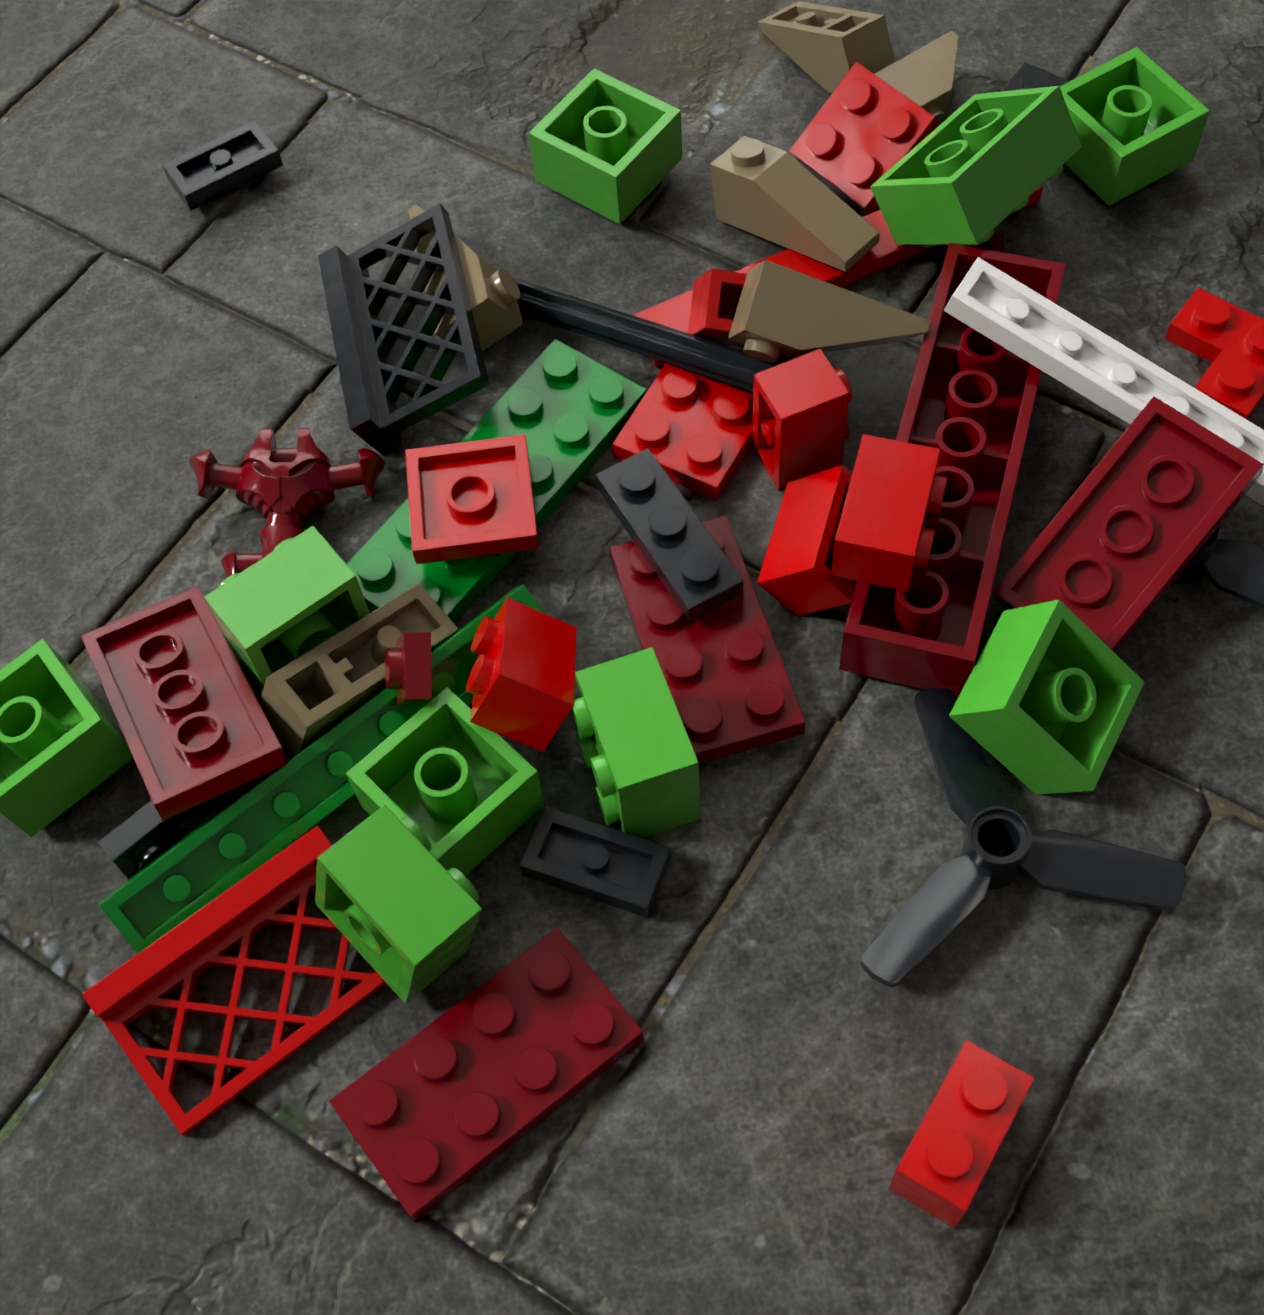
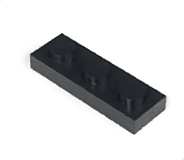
M649 448L596 474L597 489L689 622L743 594L744 580Z

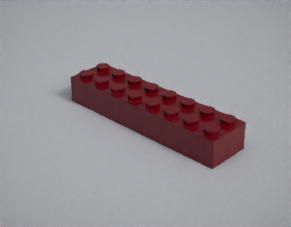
M949 243L928 319L930 320V325L923 337L896 437L897 441L940 449L936 475L948 477L940 515L929 513L926 515L924 528L935 530L927 569L914 567L909 591L857 581L843 631L839 670L925 690L929 688H947L953 691L956 697H959L974 667L1041 370L943 310L978 257L1057 304L1066 264Z

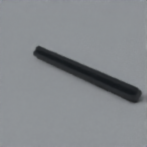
M513 278L520 291V298L517 299L520 313L523 316L750 391H754V374L782 364L780 362L773 363L757 360L744 354L743 350Z

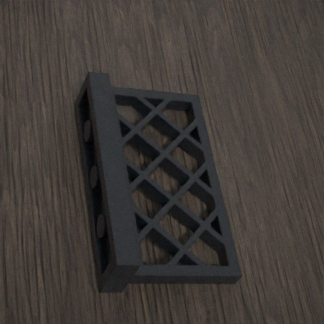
M440 203L348 256L338 246H334L318 255L349 427L351 431L381 455L385 456L402 447L401 431L490 385L449 212ZM435 230L436 235L426 253L414 252L421 237ZM389 257L390 260L379 280L370 279L368 267ZM407 262L419 265L406 289L395 286ZM435 270L445 272L446 277L435 297L423 294ZM390 296L400 299L388 322L378 321V315L387 298ZM416 304L428 307L415 332L404 329ZM445 312L455 315L456 320L445 340L432 337ZM397 339L408 341L409 344L396 367L388 365L386 359ZM426 347L437 350L438 353L425 376L413 373ZM455 356L466 360L467 373L449 383L441 382ZM406 383L419 386L411 402L396 410L395 403Z

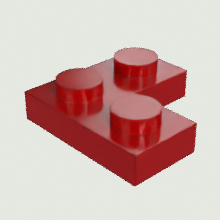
M1197 288L1170 323L1165 339L1212 362L1194 388L1249 420L1264 399V319Z

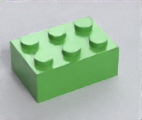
M1060 86L974 94L873 183L870 188L896 245H921L924 248H930L937 245L954 243L975 247L989 240L994 234V228L1009 214L1023 208L1029 202V196L1039 186L1060 174L1063 170V164L1082 146Z

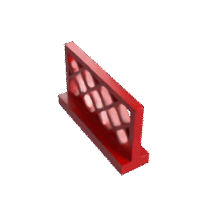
M318 825L82 993V996L95 1015L103 1020L179 1133L184 1137L387 985L376 971L373 974L346 971L351 943L343 934L341 936L336 969L298 965L304 928L340 932L328 919L307 917L310 896L316 890L317 857L332 846ZM298 903L296 915L283 914ZM267 924L293 926L287 963L250 959L254 934ZM241 944L239 957L225 956ZM211 965L236 968L229 1006L191 1002L197 975ZM247 970L285 974L278 1012L240 1008ZM303 976L334 980L329 1007L315 1017L289 1014L295 977ZM344 982L359 983L341 997ZM182 987L180 1000L165 999ZM152 1008L177 1011L169 1050L141 1047L128 1028V1025ZM189 1012L226 1017L219 1056L181 1052ZM238 1018L276 1023L271 1050L257 1061L230 1058ZM287 1024L302 1026L284 1040ZM149 1058L167 1060L163 1077ZM179 1062L217 1066L211 1095L189 1112H186L173 1093ZM228 1068L243 1070L225 1084Z

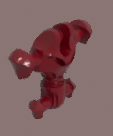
M309 428L298 429L297 448H277L274 430L262 429L253 447L245 455L241 467L217 463L210 449L198 452L189 459V464L196 474L198 483L197 496L208 499L215 487L236 490V498L240 502L254 508L266 519V526L259 533L262 553L238 554L233 548L221 560L226 578L249 568L273 552L275 547L282 541L296 537L304 532L302 523L315 511L335 499L334 490L364 485L366 496L373 495L374 483L383 471L385 461L375 451L361 448L358 450L359 462L331 466L330 459L315 445Z

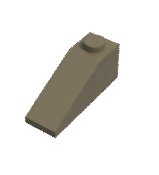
M798 1L758 21L760 31L829 93L834 92L856 61L872 73H876L895 62L885 15Z
M744 136L709 164L717 220L844 272L850 269L880 242L879 232L787 151Z
M414 205L408 210L410 220L425 211L418 205ZM435 230L421 237L416 246L418 253H426L436 235ZM454 234L481 350L484 351L523 325L517 299L520 298V291L516 282L504 269L497 270ZM435 270L425 288L427 295L435 297L446 277L445 272ZM445 312L435 330V334L445 340L456 320L455 315Z
M764 260L747 272L728 340L744 345V354L757 360L774 363L778 361V358L802 356L821 349L824 353L906 341L926 333L930 320Z
M418 583L266 677L260 706L273 731L291 753L295 755L386 686V651L396 650V641L404 632H431L432 651L458 632L459 629Z

